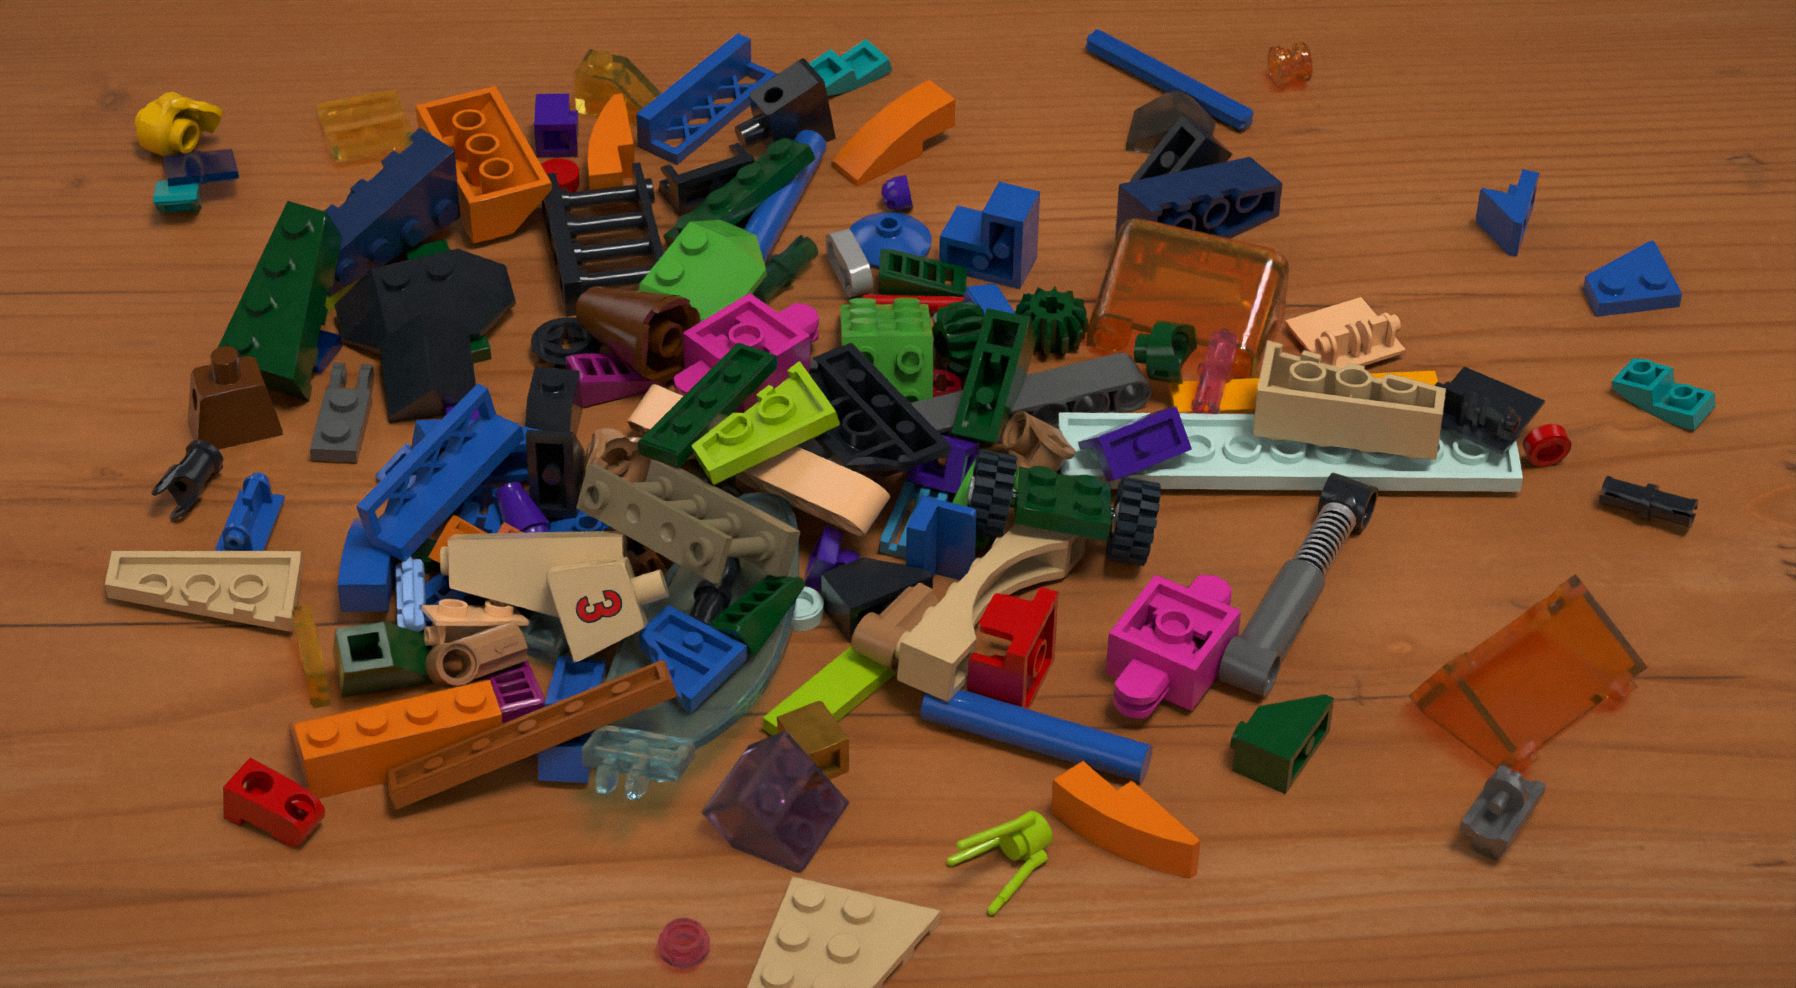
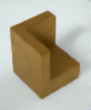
M822 701L813 702L777 717L778 751L804 789L849 772V737Z

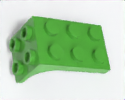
M855 298L849 300V305H840L842 346L852 342L910 403L933 398V334L928 304H920V300L916 298H897L893 300V304H876V300L871 298Z

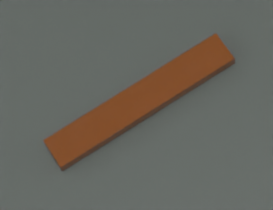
M660 660L387 770L386 777L389 795L396 810L677 697L678 694L666 661Z

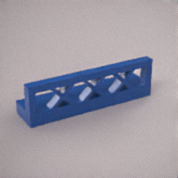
M737 33L636 114L638 147L678 165L750 106V93L776 76L777 73L751 62V39ZM746 75L758 80L756 83L738 84ZM735 97V100L731 103L713 105V102L717 99ZM710 118L706 124L688 125V122L692 119ZM685 138V141L676 148L664 143L666 140Z
M477 384L356 506L370 545L402 561H406L525 439L521 425L496 414L487 387ZM478 408L480 416L468 427L471 414ZM449 437L445 451L438 457L442 443ZM419 467L415 482L407 489L411 475ZM388 499L385 512L377 518L375 511Z

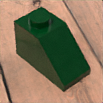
M1324 694L1259 706L1247 723L1241 721L1234 730L1230 741V748L1235 750L1233 771L1286 794L1330 732L1334 698Z

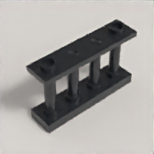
M640 162L632 163L633 185L568 193L567 189L560 190L556 173L547 174L552 183V190L541 201V209L566 317L576 316L575 307L577 300L589 288L593 286L620 288L640 285L641 281L664 254L651 204L655 203L653 182L651 178L644 179ZM635 202L637 212L574 219L573 215L566 216L573 209ZM642 228L644 239L581 246L580 242L572 243V241H577V236ZM649 255L651 266L592 274H587L586 270H578L583 268L585 263Z

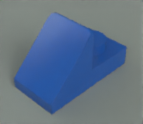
M1523 169L1518 184H1510L1507 193L1486 188L1480 190L1476 221L1508 255L1518 256L1534 207L1539 172Z

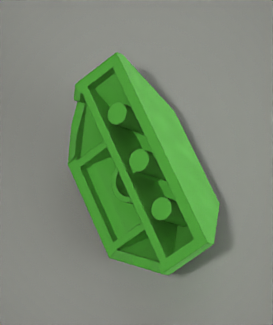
M723 220L691 221L641 281L638 291L679 295L691 301L689 302L690 305L697 308L700 314V322L748 293L753 294L767 276L757 236Z

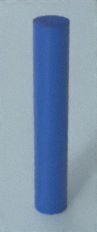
M803 130L794 139V141L810 145L816 159L756 207L744 230L757 236L764 263L826 152V142L817 132Z
M960 689L949 702L925 692L922 701L921 718L1070 763L1079 764L1084 761L1094 770L1138 783L1143 782L1150 765L1153 750L1150 744Z

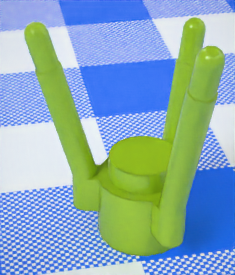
M1030 810L1015 820L958 841L956 847L961 852L948 857L947 864L955 866L999 845L1005 855L1011 860L1016 861L1020 859L1026 861L987 908L989 915H995L1033 870L1048 861V856L1043 849L1052 844L1053 834L1046 819L1038 812Z

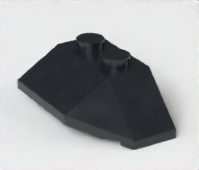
M453 249L371 268L334 307L343 343L352 347L356 345L367 351L381 354L379 342L421 313L469 331V338L473 340L481 338L494 326L506 310L509 311L516 305V300L506 265L461 249Z
M852 342L812 358L809 375L835 409L840 423L839 426L822 433L814 439L838 465L862 475L888 477L951 452V444Z

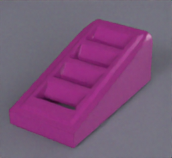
M614 353L566 356L567 369L580 370L582 407L644 393L649 390L652 384L663 388L666 387V382L655 383L644 378Z
M528 661L480 677L481 680H490L502 714L503 724L545 707L543 693Z

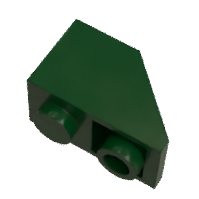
M387 622L335 629L332 654L341 698L434 684L429 678L425 666L427 655L432 650V646L425 645L423 633Z

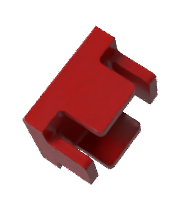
M1040 587L1032 601L1008 594L995 593L979 621V631L1009 640L1011 643L1006 651V657L997 654L988 657L972 653L968 660V692L1030 709L1055 660L1058 591Z

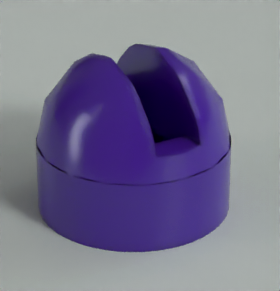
M907 175L887 180L881 190L886 207L892 210L913 208Z

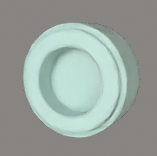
M804 586V589L779 624L788 630L797 632L815 628L823 619L822 596L816 590Z

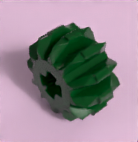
M1056 286L1051 291H1045L1037 287L1035 294H1023L1020 304L1016 305V314L1031 317L1037 336L1033 353L1038 351L1044 352L1046 358L1050 353H1057L1064 357L1067 349L1079 350L1080 343L1085 339V333L1088 332L1089 319L1084 307V300L1074 298L1072 290L1061 293L1057 291Z
M963 301L949 303L948 306L939 307L938 312L934 313L932 319L934 325L932 326L933 346L936 350V359L941 363V369L950 371L962 378L968 376L984 320L983 309L980 305H975L973 301L965 303Z

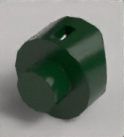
M1157 321L1152 328L1151 334H1138L1134 345V361L1146 364L1147 375L1150 380L1183 384L1181 368L1189 356L1197 349L1195 327L1183 323Z

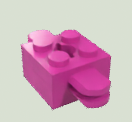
M748 293L683 332L684 371L674 376V392L684 396L737 343H742L777 355V369L735 410L738 413L746 412L758 402L756 394L768 385L776 388L788 379L789 374L787 370L798 361L801 362L809 373L810 345L819 339L818 313L813 307L801 303H794L778 313L757 297Z
M1155 574L1119 619L1108 636L1106 674L1116 678L1114 681L1113 703L1120 713L1131 718H1147L1162 699L1190 711L1193 710L1218 677L1222 657L1230 640L1234 636L1239 635L1241 610L1230 606L1231 587L1225 580L1213 575H1199L1187 588Z

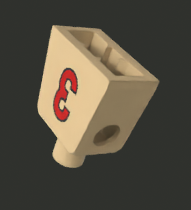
M628 557L559 565L550 568L546 573L574 662L583 660L645 628L648 623V616L644 605L669 597L668 588L661 569L635 577Z

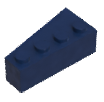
M419 128L409 137L412 144L403 152L398 154L392 151L381 161L384 168L368 182L361 178L350 188L351 192L341 206L336 207L332 204L325 210L342 234L332 288L328 289L327 295L329 297L362 278L371 268L380 267L460 218L454 149L422 128Z
M1246 157L1119 184L1114 251L1145 278L1153 276L1278 217L1282 182L1254 159Z

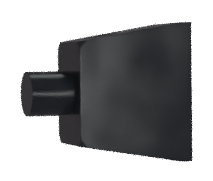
M804 58L753 90L749 95L753 118L735 126L736 136L745 149L761 141L768 148L772 143L783 138L794 140L796 135L803 130L817 132L824 138L825 142L836 138L824 79Z

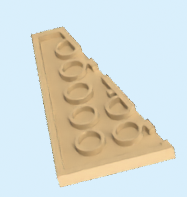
M792 877L747 988H883V982L898 965L904 966L914 955V947L926 934L930 936L941 924V911Z

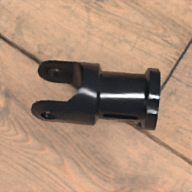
M193 440L187 445L186 454L179 464L172 465L164 473L160 481L152 489L151 494L156 496L168 489L177 503V507L170 514L172 520L183 516L202 495L204 484L209 477L218 474L223 469L224 458L222 454L212 444L206 443L203 440Z

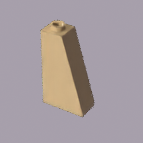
M619 531L453 534L448 539V546L441 547L440 569L442 575H449V588L560 618L546 577L549 569L559 565L627 557L626 535Z

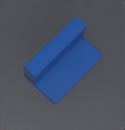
M922 496L906 528V565L928 569L933 575V579L937 574L961 580L969 572L972 563L975 561L976 510Z

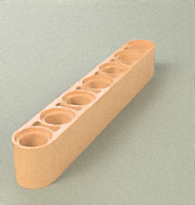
M652 384L627 420L628 426L643 437L683 396L659 385ZM797 446L735 475L737 482L860 537L866 535L890 499L889 493L873 480Z

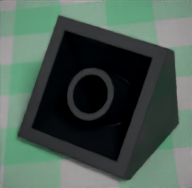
M421 313L379 342L390 423L446 416V406L457 405L476 386L469 331Z

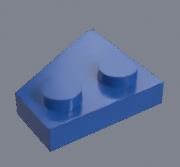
M1649 241L1585 276L1583 290L1596 317L1680 307L1682 292L1655 241Z
M667 605L645 628L639 631L640 648L652 664L660 660L666 661L678 694L676 698L684 710L690 713L747 659V645L670 605Z

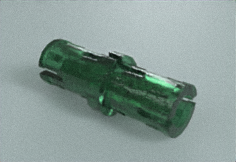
M799 235L783 252L772 255L765 262L767 276L752 295L766 304L780 289L791 286L796 281L799 271L818 256L816 244L809 237L806 236L804 238L803 235Z

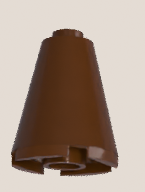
M593 286L578 298L575 307L576 319L580 327L641 376L655 383L668 382L675 375L682 372L684 367L679 364L684 358L683 332L700 323V314L697 308L690 305V300L679 295Z

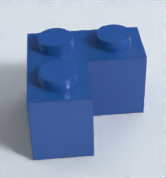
M999 182L983 211L957 205L940 235L939 261L966 267L968 277L1021 289L1037 259L1040 191Z

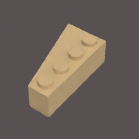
M1267 340L1257 389L1253 436L1266 437L1273 441L1289 440L1312 443L1319 447L1334 446L1357 449L1364 453L1380 452L1403 455L1410 459H1437L1446 393L1445 388L1390 373L1382 379L1372 377L1365 370V366L1348 362L1344 368H1339L1321 363L1322 355L1304 350L1301 357L1282 352L1283 344Z

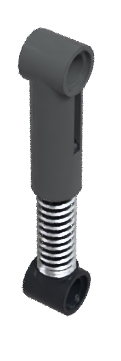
M1334 472L1330 474L1320 496L1318 517L1293 559L1288 560L1282 565L1240 637L1234 636L1230 640L1219 668L1218 679L1220 682L1262 697L1269 695L1277 679L1282 659L1324 589V578L1329 568H1331L1351 531L1354 529L1363 531L1367 527L1378 497V488L1376 486Z

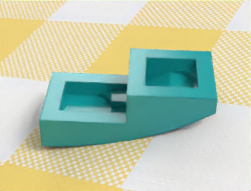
M867 39L841 56H838L832 49H829L809 63L824 79L827 96L858 89L892 71L890 59Z

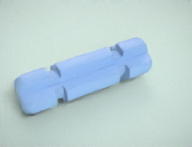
M411 556L406 561L396 565L397 621L400 627L420 632L427 626L426 614L421 610L422 605H426L424 563L421 559H412Z

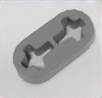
M844 229L827 233L825 241L829 262L848 297L852 298L872 293L873 278L871 269L851 230Z

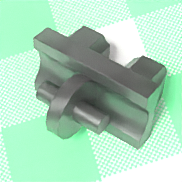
M1501 764L1486 781L1484 789L1462 819L1459 832L1472 837L1470 845L1472 850L1491 859H1498L1502 852L1506 853L1544 796L1546 784L1540 781L1525 780L1519 772L1511 771L1508 767Z

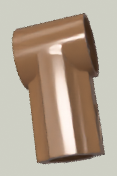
M921 583L914 587L908 586L880 615L874 612L865 615L854 631L851 642L852 650L893 672H898L899 659L895 657L898 641L906 631L911 632L921 622L925 611L930 606L935 607L940 602L935 596L933 589Z
M513 620L449 643L437 645L427 655L425 662L426 672L429 678L437 685L444 687L465 685L479 677L528 661V647L523 632L518 627L516 621ZM449 651L457 653L462 661L461 672L454 678L445 673L442 665L443 658Z

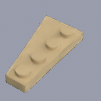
M111 551L105 580L107 598L293 632L303 571L302 551Z

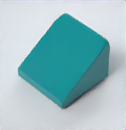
M197 178L158 181L153 195L156 208L160 213L196 211L201 209L199 180Z

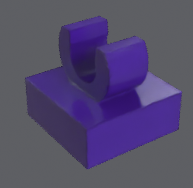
M826 525L809 556L803 580L806 583V587L816 590L819 594L821 592V573L859 559V555L849 549H839L843 532Z

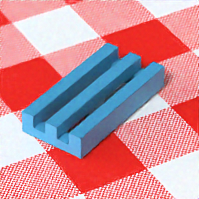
M906 479L881 536L880 553L906 558V528L922 496L950 502V492L940 490L939 493L933 492V488L928 486H922L921 489L915 488V483L907 482ZM912 500L916 501L898 545L894 544Z

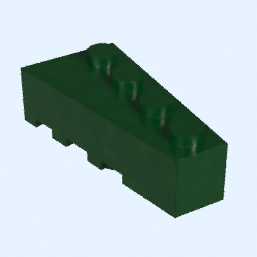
M287 201L217 348L229 346L237 350L239 358L246 356L255 357L267 389L309 402L312 391L310 379L313 367L317 366L320 351L317 344L321 325H325L328 309L325 304L328 289L332 288L342 234L327 212Z

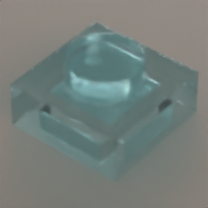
M533 611L528 618L529 626H522L520 629L523 632L528 647L527 654L528 656L556 665L557 658L565 657L570 650L561 620L555 616Z

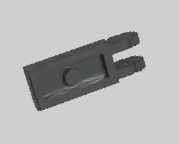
M333 364L330 374V388L326 387L310 447L312 461L358 463L372 407L371 393L374 384L372 364L361 365L357 389L344 388L347 382L346 364Z

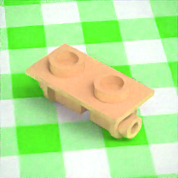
M443 599L439 601V605H422L421 608L432 621V626H426L424 629V643L426 646H433V648L439 644L449 643L470 636V633H478L513 620L516 621L519 628L520 626H529V620L514 605L492 599L486 600L485 605H468L466 602L456 599Z

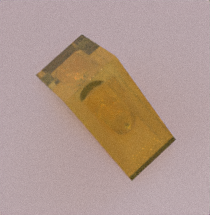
M589 49L574 72L575 101L578 113L599 117L602 109L614 94L623 93L629 124L637 126L636 114L662 94L629 58L613 55L605 51Z

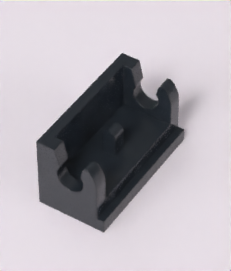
M735 143L729 145V149L735 157L682 174H678L670 164L662 166L660 170L667 179L659 181V190L679 216L691 213L706 201L707 196L711 192L725 186L737 176L741 168L752 164L755 161L754 157L751 154L749 155L741 144Z

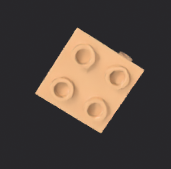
M1362 297L1285 320V325L1307 351L1322 355L1321 363L1339 368H1344L1348 362L1365 366L1403 354L1406 351L1395 337V333L1401 330L1398 316L1395 314L1389 315L1386 312L1377 316Z

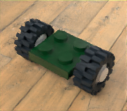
M983 449L978 450L966 502L967 507L973 508L977 512L976 535L992 538L1003 536L1009 509L1014 508V524L1107 541V560L1145 566L1151 551V543L1153 544L1154 530L1157 525V514L1161 497L1160 483L1121 477L1114 499V507L1112 508L1111 486L1109 483H1103L1097 477L1091 475L1072 477L1057 474L1054 470L1044 466H1033L1031 468L1019 466L1015 489H1013L1017 456Z

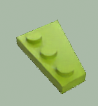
M800 361L787 370L789 378L779 386L774 388L768 385L756 394L758 402L746 412L732 413L691 445L697 461L713 485L840 425L835 409Z

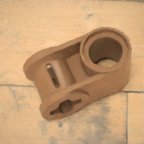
M1024 411L1015 413L1004 428L1002 443L1010 455L1017 456V471L1019 466L1025 468L1044 466L1057 473L1066 459L1071 460L1076 454L1075 449L1067 442L1061 430Z

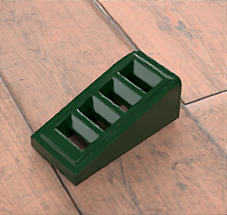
M881 249L879 295L964 297L967 281L966 267L902 251ZM945 281H954L953 286L945 284Z
M767 575L713 619L708 626L747 645V655L755 656L804 589L806 583L799 577Z

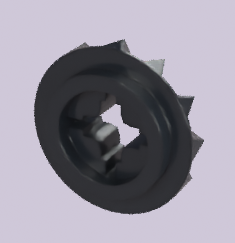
M574 317L550 320L539 326L531 338V350L535 353L537 363H548L550 368L566 367V356L600 354V347L602 346V343L579 326L577 319ZM564 339H568V343L571 344L572 348L563 349Z

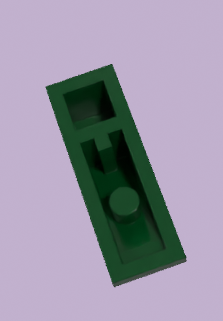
M986 309L951 431L953 437L997 445L1026 379L1037 340L1031 317Z

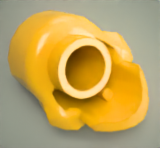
M166 92L159 99L148 103L136 115L134 126L138 143L145 150L162 157H173L180 152L187 154L194 149L203 131L215 132L223 117V110L207 102L194 101L175 92Z

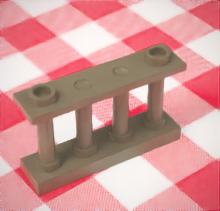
M651 460L646 481L641 483H630L595 463L588 464L576 507L713 584L720 583L726 561L731 558H742L775 577L788 576L801 531L686 470L656 460Z

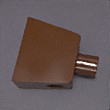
M223 346L211 353L210 365L196 367L191 372L188 425L193 440H203L214 445L219 450L283 435L274 404L255 357L246 356L239 358L236 349Z

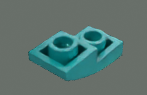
M1633 358L1611 381L1612 389L1637 407L1664 421L1693 431L1716 407L1715 392L1696 388L1689 384L1674 382L1673 367L1657 364L1647 359Z

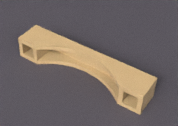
M1014 524L1005 535L996 538L992 548L982 559H975L969 572L959 582H953L950 585L945 597L935 607L930 606L925 611L921 622L911 632L906 631L901 636L895 650V657L899 659L897 680L949 702L967 682L968 660L972 653H975L977 638L974 627L982 617L995 593L1010 595L1019 589L1040 582L1064 578L1084 557L1088 538Z

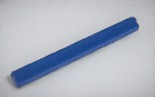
M1095 29L1092 34L1087 36L1086 48L1089 52L1239 131H1244L1248 126H1251L1254 115L1251 108L1102 30Z

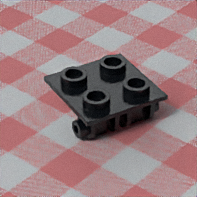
M1463 367L1451 382L1447 381L1444 384L1437 382L1434 385L1446 389L1441 428L1502 455L1505 454L1545 404V400L1467 367Z

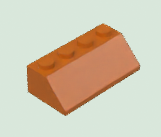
M496 86L415 105L418 129L422 128L455 150L460 208L459 219L472 243L493 240L497 237L513 234L552 190V183Z
M478 680L465 685L447 687L289 723L307 790L318 799L387 783V770L503 724L502 714L490 680Z

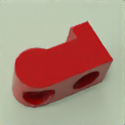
M251 757L223 786V811L225 819L239 826H242L247 821L269 832L276 840L290 847L301 845L326 815L325 807L313 793L299 786V783Z

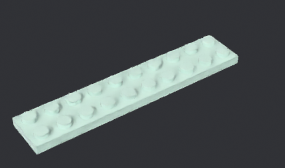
M1059 412L1058 429L1062 431L1067 442L1076 451L1071 460L1066 459L1060 467V474L1072 477L1091 475L1099 478L1103 483H1109L1111 489H1118L1121 478L1106 482L1095 449L1089 448L1080 451L1077 442L1150 413ZM1179 413L1192 450L1124 476L1160 483L1161 489L1323 490L1328 477L1333 472L1376 486L1378 491L1521 492L1523 481L1516 440L1505 454L1502 455L1441 428L1437 459H1410L1403 455L1380 452L1364 453L1357 449L1334 446L1319 447L1312 443L1289 440L1273 441L1266 437L1253 436L1255 414Z

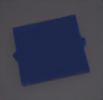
M232 148L163 156L168 186L195 183L206 184L213 181L239 179Z

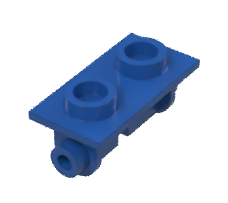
M256 472L245 478L243 490H239L214 551L265 550L285 500V495L272 494L269 479L265 474Z

